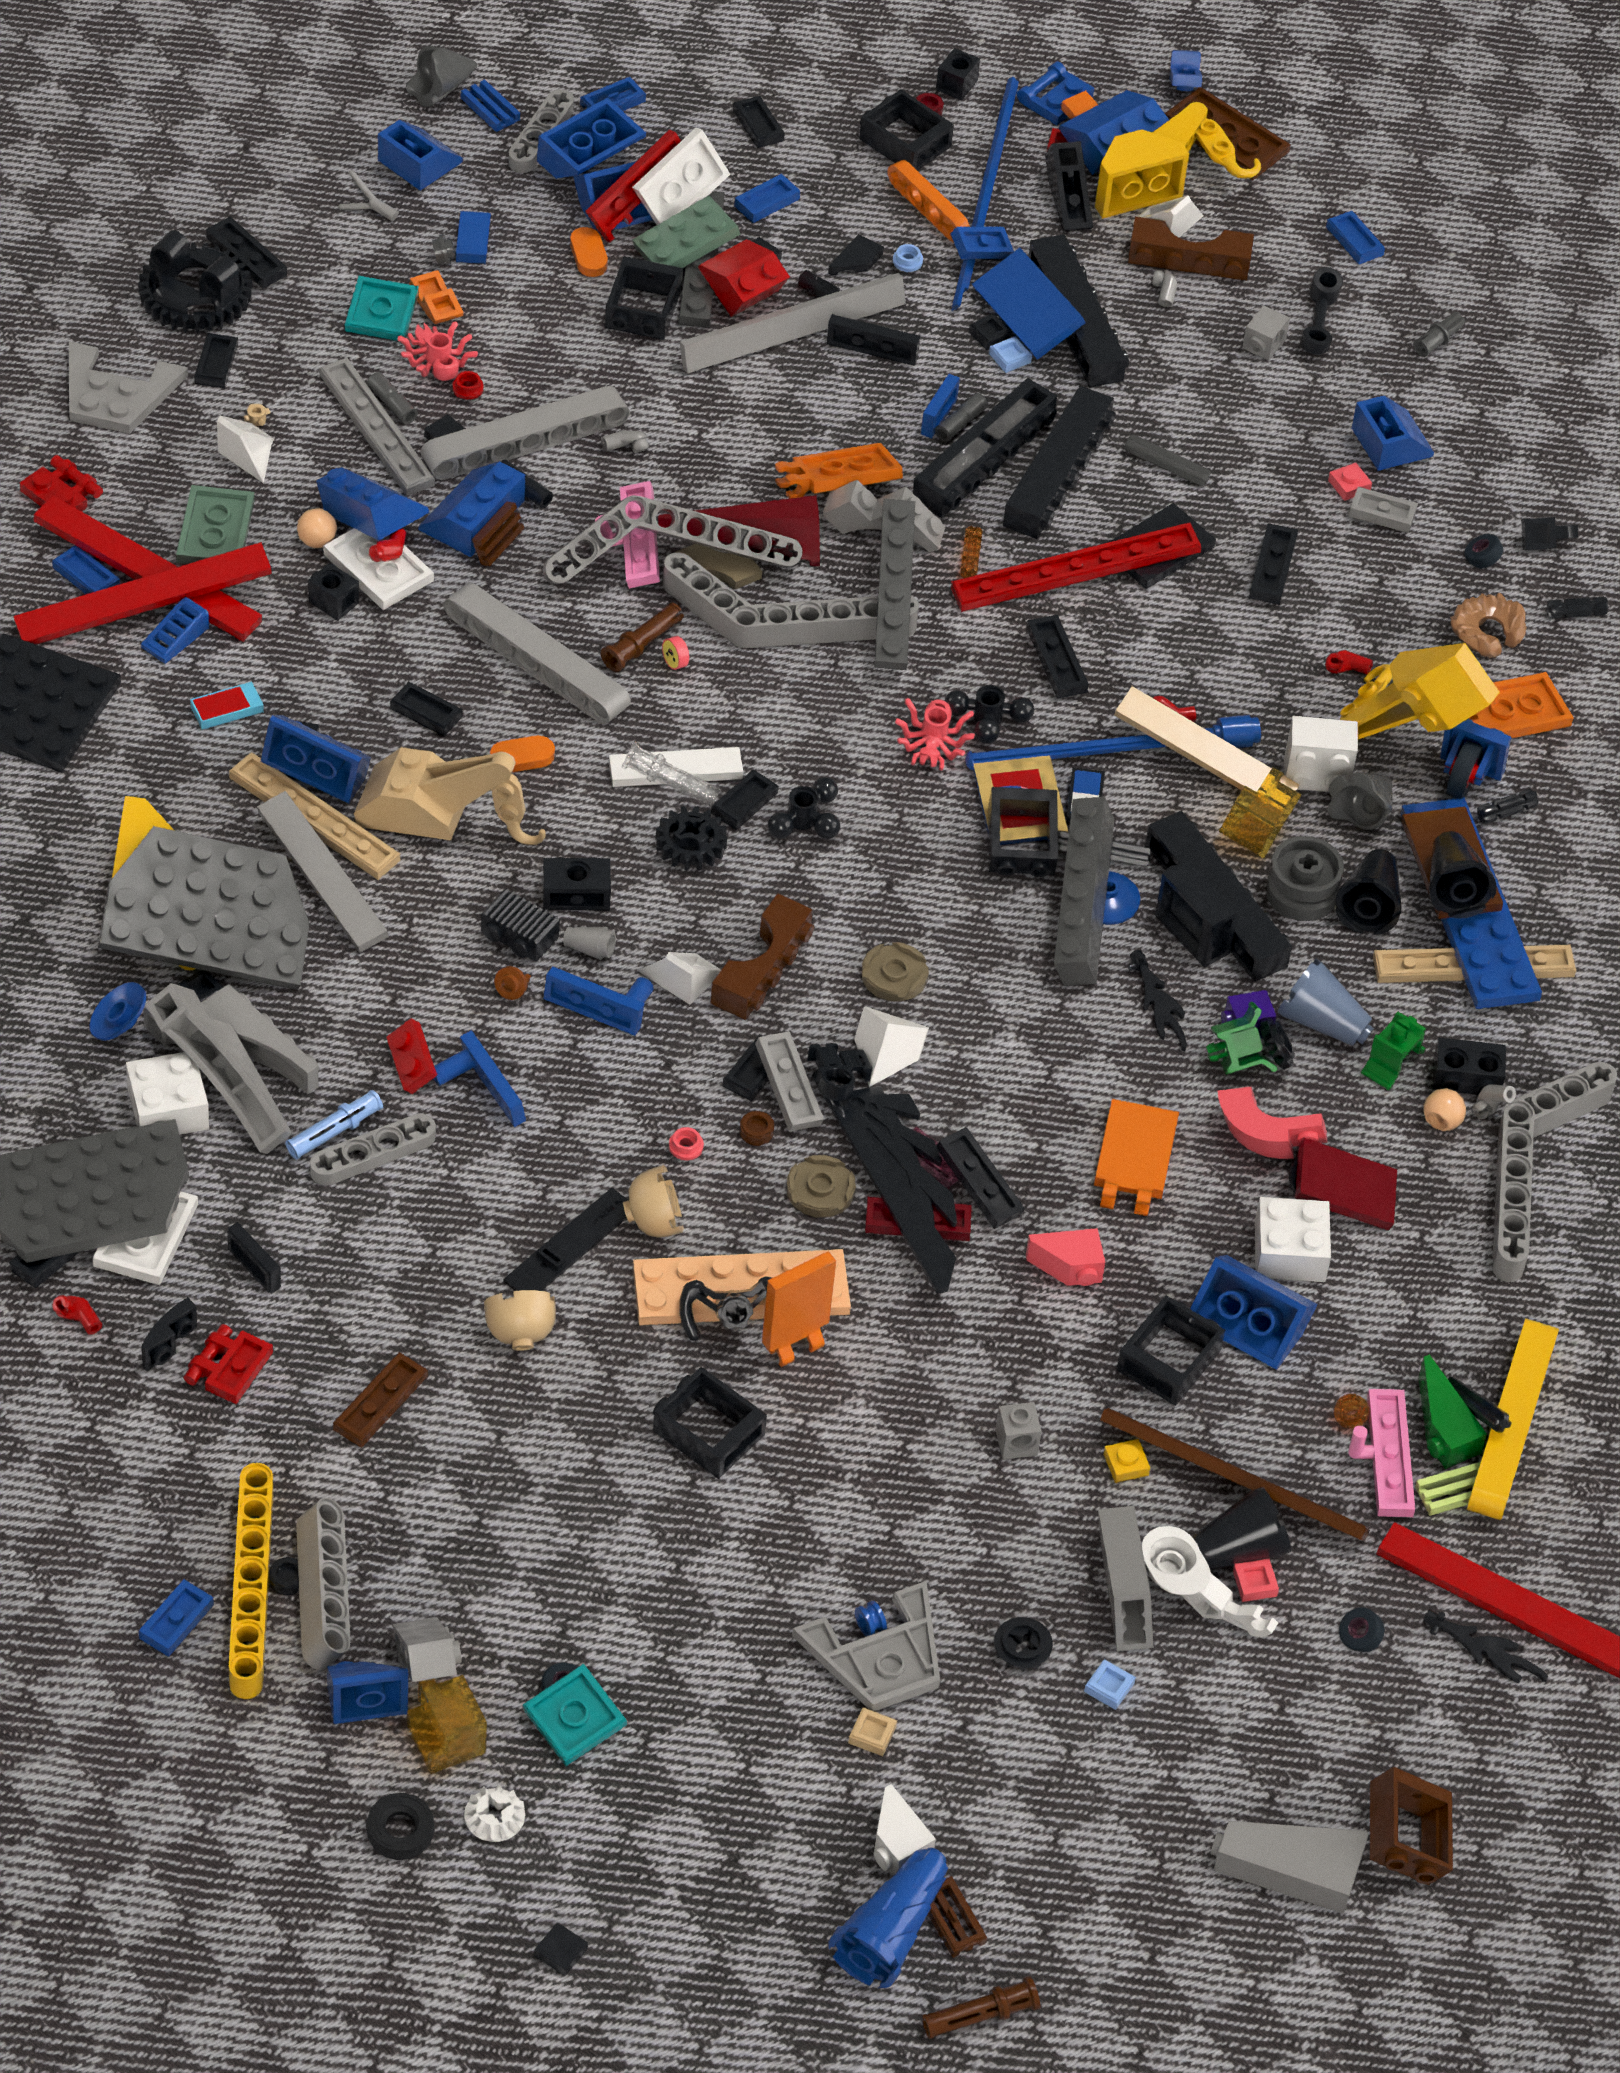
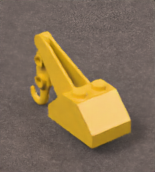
M1193 102L1154 132L1141 129L1114 137L1101 162L1095 208L1103 219L1183 197L1189 151L1196 139L1215 163L1223 165L1232 176L1247 179L1256 176L1261 170V163L1256 158L1253 161V168L1244 169L1239 167L1236 163L1235 148L1222 128L1214 120L1207 119L1208 109L1204 104Z
M1466 643L1403 651L1396 656L1391 664H1382L1365 676L1364 682L1366 684L1360 687L1358 690L1359 695L1353 703L1348 704L1341 710L1340 720L1358 722V739L1419 719L1420 724L1428 732L1450 730L1488 707L1500 692Z

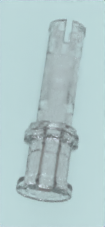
M633 742L621 766L622 768L627 769L629 767L645 775L646 780L650 782L658 780L709 807L714 804L721 788L709 784L666 762V758L663 757L664 755L660 753L655 755L639 747L638 742Z

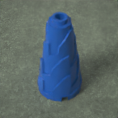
M928 1848L927 1850H916L912 1853L891 1879L886 1881L841 1927H837L829 1940V1949L836 1945L838 1950L832 1957L849 1975L868 1986L871 1985L874 1979L881 1980L882 1982L878 1988L892 1986L902 1972L901 1967L917 1938L922 1923L931 1909V1904L946 1880L944 1878L948 1869L946 1858L939 1850Z

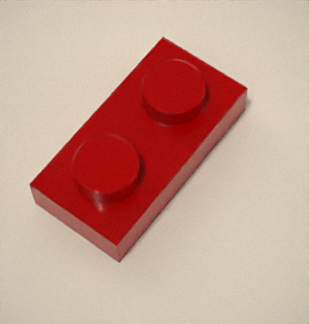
M411 1018L386 1037L403 1090L413 1094L437 1076L420 1022Z

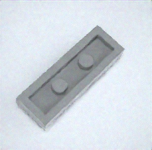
M790 1031L758 1037L755 1045L789 1132L821 1126L824 1118Z

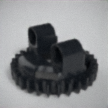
M171 230L152 247L149 266L144 265L143 273L139 274L138 289L141 305L144 306L146 313L151 314L154 321L160 319L162 326L171 324L173 331L181 327L185 333L188 329H195L197 334L200 329L206 328L210 333L214 326L222 329L224 322L231 325L233 324L234 317L241 318L242 311H246L248 303L251 302L252 279L251 272L246 271V263H239L238 255L230 258V250L222 252L219 250L218 245L212 248L208 247L207 243H204L202 248H197L195 242H192L190 246L187 238L182 233ZM200 267L206 269L199 279V291L174 278L185 268ZM207 303L214 305L215 312L204 311L193 312V315L188 314V307L191 305Z

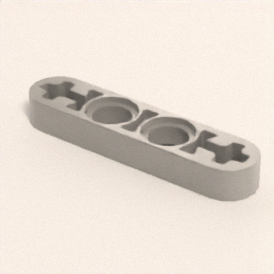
M557 89L548 94L509 150L508 164L513 171L527 173L537 165L538 142H530L528 139L539 138V135L571 117L574 111V96L571 92ZM550 119L555 121V123L543 124L541 121Z
M415 1114L318 1151L310 1160L311 1178L320 1185L335 1184L428 1148L434 1143L436 1138L435 1121L426 1114ZM419 1128L420 1131H422V1132H425V1131H426V1133H425V1134H421L419 1131H414V1130ZM391 1138L396 1140L398 1145L388 1149L382 1147L379 1143L384 1139ZM359 1150L365 1152L367 1156L363 1160L355 1161L350 1159L348 1155L352 1151ZM325 1165L327 1168L332 1169L327 1171L324 1167L320 1168V1166Z

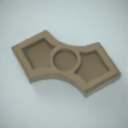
M693 544L675 552L688 555L720 581L730 587L732 586L734 589L762 579V570L750 558L719 552L698 544Z

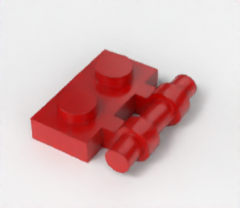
M55 455L50 461V465L56 469L51 473L42 466L20 482V491L39 506H42L54 495L76 509L84 511L87 508L85 496L90 494L94 498H99L103 493V488L97 484L95 478L88 473L83 474L77 470L75 463L69 459H63L59 455ZM70 479L76 485L70 487L65 482Z
M221 1324L216 1332L209 1334L205 1340V1348L202 1352L191 1359L188 1364L189 1370L183 1378L188 1384L196 1385L200 1378L208 1377L205 1381L206 1391L237 1404L273 1354V1345L243 1330L235 1340L230 1339L229 1337L233 1333L232 1329L225 1324ZM217 1354H224L219 1363L213 1362Z

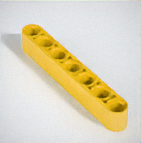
M1525 1318L1498 1405L1500 1409L1509 1414V1420L1512 1424L1510 1428H1505L1502 1433H1498L1491 1428L1466 1510L1502 1520L1559 1328Z
M251 1463L245 1466L241 1471L239 1482L229 1651V1685L231 1692L241 1699L256 1697L262 1691L264 1680L273 1515V1474L271 1469L262 1463ZM250 1547H257L258 1549L252 1550V1549H248V1548H250ZM254 1578V1579H257V1580H255V1581H248V1580H246V1579ZM246 1610H255L251 1613L244 1612ZM247 1641L254 1642L248 1645L242 1644L243 1642ZM245 1673L252 1674L248 1677L240 1676L241 1674Z

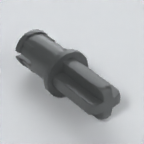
M1453 312L1441 323L1432 324L1427 333L1414 341L1413 347L1416 353L1426 357L1438 346L1447 344L1450 336L1465 325V318L1459 312Z

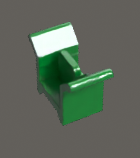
M1249 1002V1008L1244 1017L1211 1027V1031L1222 1042L1209 1043L1205 1047L1208 1052L1207 1056L1209 1061L1212 1062L1219 1061L1220 1058L1225 1057L1221 1062V1066L1226 1075L1259 1064L1267 1066L1272 1072H1276L1278 1069L1269 1058L1258 1053L1263 1049L1258 1029L1254 1026L1262 1010L1254 1002Z
M1397 1011L1387 1027L1379 1035H1375L1369 1060L1362 1069L1361 1074L1390 1091L1400 1074L1403 1059L1411 1050L1417 1054L1425 1052L1426 1048L1422 1046L1426 1028L1418 1024L1417 1019L1411 1015L1407 1017Z

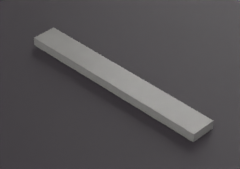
M899 273L892 274L680 341L683 370L687 373L694 372L828 329V323L832 314L857 320L904 305L906 300L903 276Z

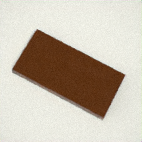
M1202 87L1196 89L1165 113L1170 120L1190 103L1199 102L1204 104L1208 109L1207 119L1217 122L1233 144L1238 166L1244 169H1251L1254 167V159H1259L1261 170L1256 176L1249 178L1252 181L1290 152L1291 144ZM1196 139L1194 143L1199 147L1203 148L1199 141Z
M1466 806L1402 815L1401 823L1428 894L1433 842L1444 832L1454 831L1460 833L1489 868ZM1498 888L1493 900L1491 897L1485 904L1486 908L1481 913L1502 911L1503 901ZM1434 908L1438 919L1449 918L1448 913L1441 910L1439 912Z

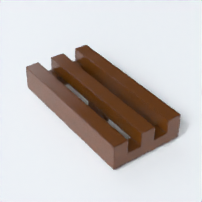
M507 501L472 539L481 565L491 566L525 528L523 523L518 522L521 519L520 513L514 512L517 509L516 503Z
M953 1877L946 1878L935 1899L959 1941H956L934 1901L931 1904L928 1916L952 1958H954L963 1950L968 1952L977 1944L979 1946L986 1944L987 1936ZM947 1889L973 1936H967L942 1890Z

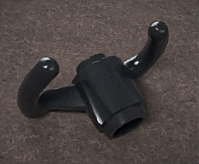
M765 1276L759 1279L750 1289L736 1291H713L698 1280L686 1283L680 1296L679 1314L682 1327L688 1338L696 1341L700 1338L701 1334L694 1321L692 1312L694 1300L698 1299L716 1312L717 1318L725 1327L729 1329L734 1327L744 1328L748 1325V1320L753 1315V1309L766 1297L767 1283L772 1277ZM710 1296L711 1298L716 1299V1303H714L707 1297Z

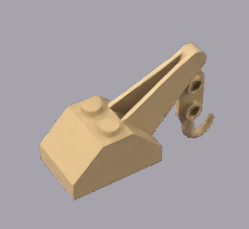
M400 747L374 765L354 812L356 824L362 828L451 840L465 806L491 790L495 811L498 817L507 825V830L512 838L522 844L537 845L546 837L544 829H541L536 836L528 835L521 830L520 823L526 811L521 784L518 778L512 774L516 761L512 755L506 752H496L485 756L445 762L431 751Z

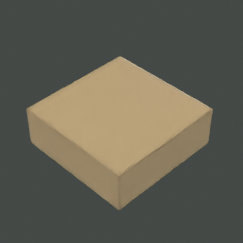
M863 1707L849 1736L848 1744L883 1756L897 1727V1720Z

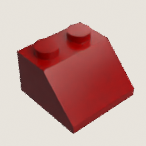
M747 239L698 266L731 317L777 293L790 278L773 251Z

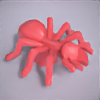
M456 321L452 322L447 334L438 332L435 326L432 327L431 331L423 323L424 329L419 324L416 326V340L411 333H408V339L401 335L397 338L399 342L404 344L406 352H401V356L408 358L410 365L416 367V371L421 372L422 377L428 376L431 367H433L432 373L440 381L455 379L458 375L459 367L463 368L468 358L477 357L478 352H466L460 360L454 357L461 355L465 344L472 339V335L468 334L460 340L456 349H452L454 331L458 326ZM410 342L413 345H419L420 348L413 349L410 345ZM423 354L416 360L413 357L415 355ZM425 360H427L426 366L424 364H421Z
M909 698L905 699V704L911 713L912 725L921 730L910 732L907 723L896 718L895 723L901 726L905 738H898L897 742L904 744L907 752L915 750L924 743L926 747L921 748L919 752L913 755L912 765L916 764V760L919 757L920 765H925V762L930 760L931 767H936L938 760L940 763L939 770L942 771L944 759L936 749L937 747L941 748L950 761L954 760L958 755H965V751L958 748H961L966 740L974 739L975 734H964L958 741L953 740L947 735L958 734L963 724L973 717V711L963 715L954 728H949L952 710L946 701L940 699L931 701L925 709L922 723L918 720L917 710ZM923 737L918 741L914 742L913 744H910L908 740L911 738ZM943 741L956 749L953 750V752H950V750L943 743Z

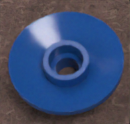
M1109 871L1103 924L1114 925L1123 923L1136 914L1140 906V893L1137 886L1129 878Z
M130 982L110 991L99 1002L91 1016V1034L98 1040L106 1041L114 1039L132 1028L145 1007L146 992L144 988L138 983Z

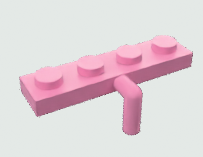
M646 481L620 487V500L622 501L632 495L654 500L651 482ZM629 502L625 507L626 515L631 519H638L641 515V508L638 503ZM603 515L598 516V517L595 519V521L598 520V519H599L600 517H602ZM604 521L601 524L600 532L602 536L612 539L616 533L612 532L609 522ZM634 528L613 545L624 544L625 574L629 589L660 582L657 533Z
M1369 1389L1367 1403L1371 1445H1365L1367 1429L1363 1426H1356L1353 1430L1348 1454L1353 1459L1373 1460L1377 1516L1413 1517L1415 1501L1404 1390Z

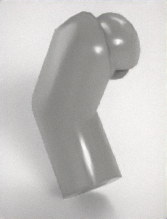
M1156 270L1153 275L1152 284L1161 287L1158 304L1163 307H1172L1177 289V280L1168 270H1165V272Z
M622 430L601 437V444L605 452L630 444L635 453L645 451L649 447V443L646 440L648 437L643 431Z
M1493 1084L1485 1086L1479 1093L1477 1102L1472 1107L1474 1115L1480 1119H1486L1489 1115H1493L1501 1102H1513L1516 1097L1514 1087Z

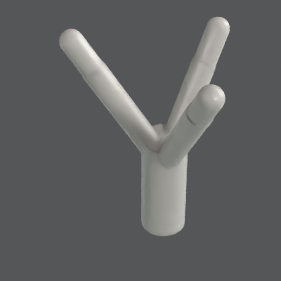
M350 170L349 175L369 199V202L339 204L338 208L340 210L373 209L393 222L397 218L399 211L376 198L355 171Z

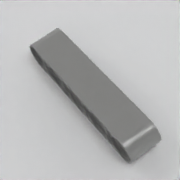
M322 1498L298 1518L296 1524L302 1655L306 1663L316 1670H324L327 1666H330L348 1651L351 1643L344 1513L340 1505L330 1498Z

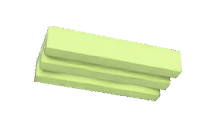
M1481 1462L1416 1481L1415 1488L1429 1516L1468 1505L1472 1491L1432 1502L1431 1499L1460 1493L1462 1490L1473 1488L1475 1476H1477Z

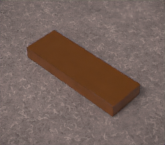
M399 1352L333 1422V1430L362 1448L428 1377V1370Z

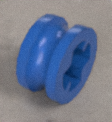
M875 1601L868 1602L866 1608L863 1606L855 1608L857 1624L866 1637L875 1634V1631L887 1630L884 1613Z

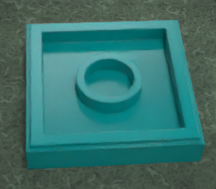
M358 276L344 325L345 331L398 341L397 338L400 335L406 338L418 298L419 286Z
M584 1664L522 1705L524 1712L565 1766L627 1725L626 1718Z

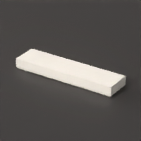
M739 747L609 755L612 787L743 779Z

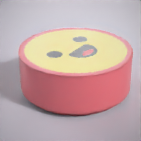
M679 636L665 639L662 644V652L668 666L673 670L686 667L689 662V650L684 640Z

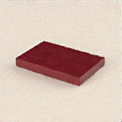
M1303 1138L1299 1143L1295 1199L1329 1201V1209L1332 1212L1388 1231L1392 1228L1395 1219L1397 1169Z

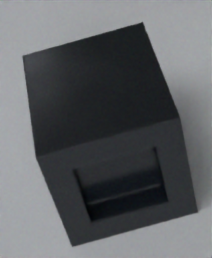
M954 48L938 68L936 90L962 101L978 81L980 58Z
M331 563L327 564L320 571L314 572L308 580L309 603L337 621L359 604V581Z

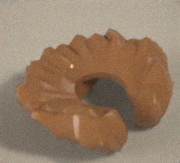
M1498 593L1496 596L1481 594L1478 598L1471 597L1470 599H1465L1462 604L1457 605L1454 616L1450 617L1451 627L1455 635L1466 643L1469 649L1479 652L1480 655L1489 659L1497 658V656L1501 655L1502 646L1497 637L1487 635L1479 628L1487 619L1496 620L1502 625L1506 636L1504 645L1510 648H1514L1521 643L1527 629L1525 623L1526 613L1523 606L1518 601H1507L1501 593Z

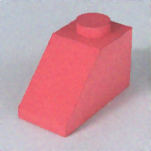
M1098 1228L1029 1235L1026 1259L1031 1264L1067 1286H1089L1094 1283H1102L1105 1258Z

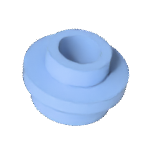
M904 244L898 247L894 253L893 264L901 271L913 272L921 268L923 256L920 249L915 245Z

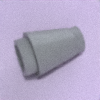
M567 927L563 943L565 947H570L602 960L604 957L610 958L616 944V934L614 931H609L608 927Z

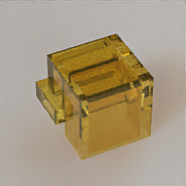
M1272 767L1257 792L1245 785L1219 830L1220 833L1262 858H1265L1302 796L1280 782L1284 773Z
M460 1675L438 1684L435 1679L418 1681V1701L421 1706L407 1711V1727L430 1774L486 1754L487 1721L464 1676Z

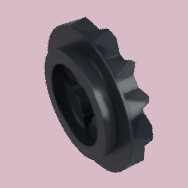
M1270 1017L1266 1018L1260 1023L1261 1036L1265 1046L1279 1067L1284 1070L1294 1065L1293 1058L1295 1053L1286 1032L1277 1021L1274 1022Z
M1017 1617L1007 1620L1000 1625L995 1633L993 1646L996 1649L997 1659L1002 1658L1008 1668L1015 1666L1024 1672L1027 1668L1032 1667L1038 1670L1043 1662L1049 1660L1053 1648V1640L1049 1630L1042 1623L1027 1617ZM1030 1637L1029 1649L1024 1648L1022 1651L1016 1652L1017 1643L1021 1644Z

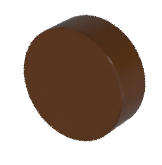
M749 1112L740 1121V1136L750 1145L761 1146L767 1144L774 1135V1121L765 1112Z

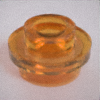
M1356 1394L1343 1395L1338 1399L1334 1407V1416L1337 1423L1345 1428H1355L1356 1426L1363 1425L1370 1415L1367 1401ZM1350 1411H1357L1353 1415H1347Z

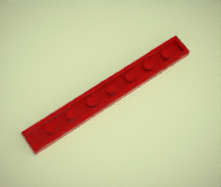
M54 495L34 513L35 523L134 580L178 567ZM220 590L190 598L208 611L209 623L241 641H244L262 623V614Z
M1189 522L951 581V590L961 612L1200 553L1201 544Z
M262 542L13 617L20 639L36 645L180 602L185 597L190 599L270 575L272 570Z
M1396 1522L1393 1523L1378 1547L1376 1555L1620 1679V1636Z

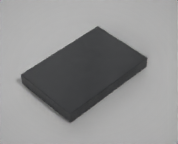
M1172 503L1110 542L1191 523L1201 544L1200 553L1126 571L1147 589L1214 548L1216 539L1177 505Z

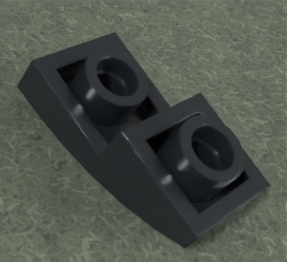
M189 1297L175 1305L160 1318L146 1336L141 1346L142 1367L146 1371L156 1365H163L176 1354L175 1340L188 1336L197 1327V1308Z

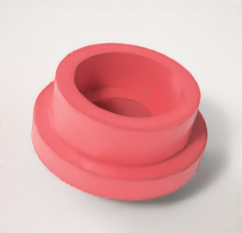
M680 1128L669 1140L671 1154L680 1160H693L699 1157L703 1151V1139L693 1128Z

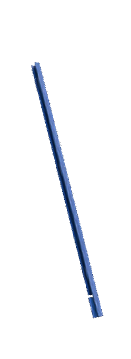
M1013 76L1007 81L972 227H984L1019 81ZM963 259L951 311L960 307L963 293L969 289L976 259Z

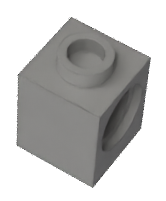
M1263 305L1246 326L1242 348L1269 361L1287 338L1290 317Z
M1035 1403L999 1406L995 1431L1002 1460L1038 1456L1042 1431Z

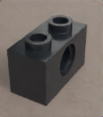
M543 858V910L610 911V858Z

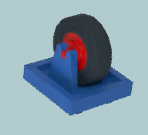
M1469 718L1454 728L1445 730L1440 758L1446 760L1444 773L1450 775L1446 794L1462 799L1467 795L1471 785L1476 784L1480 786L1485 776L1501 781L1506 768L1511 736L1504 734L1498 729H1490L1476 724Z

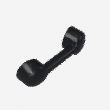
M1331 267L1318 269L1313 276L1309 288L1310 297L1316 305L1312 326L1304 329L1300 345L1306 352L1321 355L1328 352L1332 342V335L1324 329L1327 307L1337 301L1343 285V278L1337 270Z

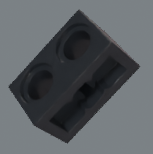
M1438 1037L1433 1057L1432 1090L1448 1088L1457 1093L1479 1095L1481 1090L1487 1085L1504 1084L1506 1045Z

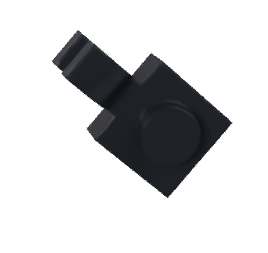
M1555 517L1521 519L1523 550L1556 548V539L1578 538V525H1555Z

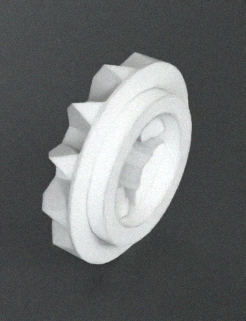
M500 1785L493 1789H487L483 1786L479 1793L471 1794L469 1802L465 1806V1823L468 1829L482 1840L500 1842L510 1839L520 1831L524 1824V1803L519 1800L514 1790L510 1792L503 1790ZM489 1804L495 1806L497 1810L503 1809L501 1811V1823L493 1814H488Z

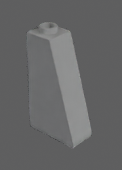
M1135 1507L1098 1509L1100 1542L1117 1652L1154 1648L1151 1593Z
M1228 1821L1225 1833L1217 1832L1210 1854L1217 1856L1213 1871L1344 1914L1369 1833L1362 1830Z

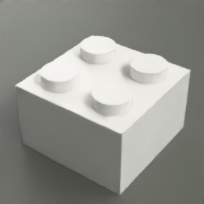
M1292 716L1284 756V776L1298 783V790L1329 792V785L1337 776L1353 774L1358 751V722Z
M185 1052L126 1062L127 1088L137 1126L176 1119L179 1135L209 1130L208 1101L200 1070Z
M1260 1197L1255 1217L1256 1271L1270 1279L1325 1282L1331 1260L1329 1201Z

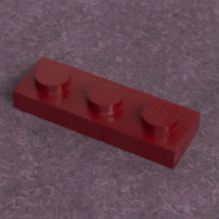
M867 1197L865 1233L903 1236L882 1198ZM955 1204L956 1227H952L932 1205L935 1228L943 1239L970 1240L972 1205Z

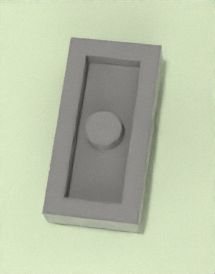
M1358 487L1350 507L1349 517L1409 533L1418 503Z

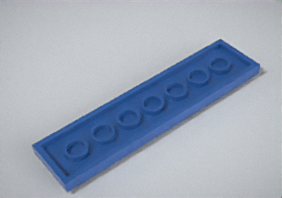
M1465 797L1462 799L1456 798L1402 805L1401 817L1403 814L1466 806L1489 868L1494 875L1496 886L1503 901L1502 911L1480 913L1461 919L1452 917L1441 918L1450 944L1455 950V957L1459 967L1462 969V975L1475 1008L1483 1009L1540 1001L1541 988Z

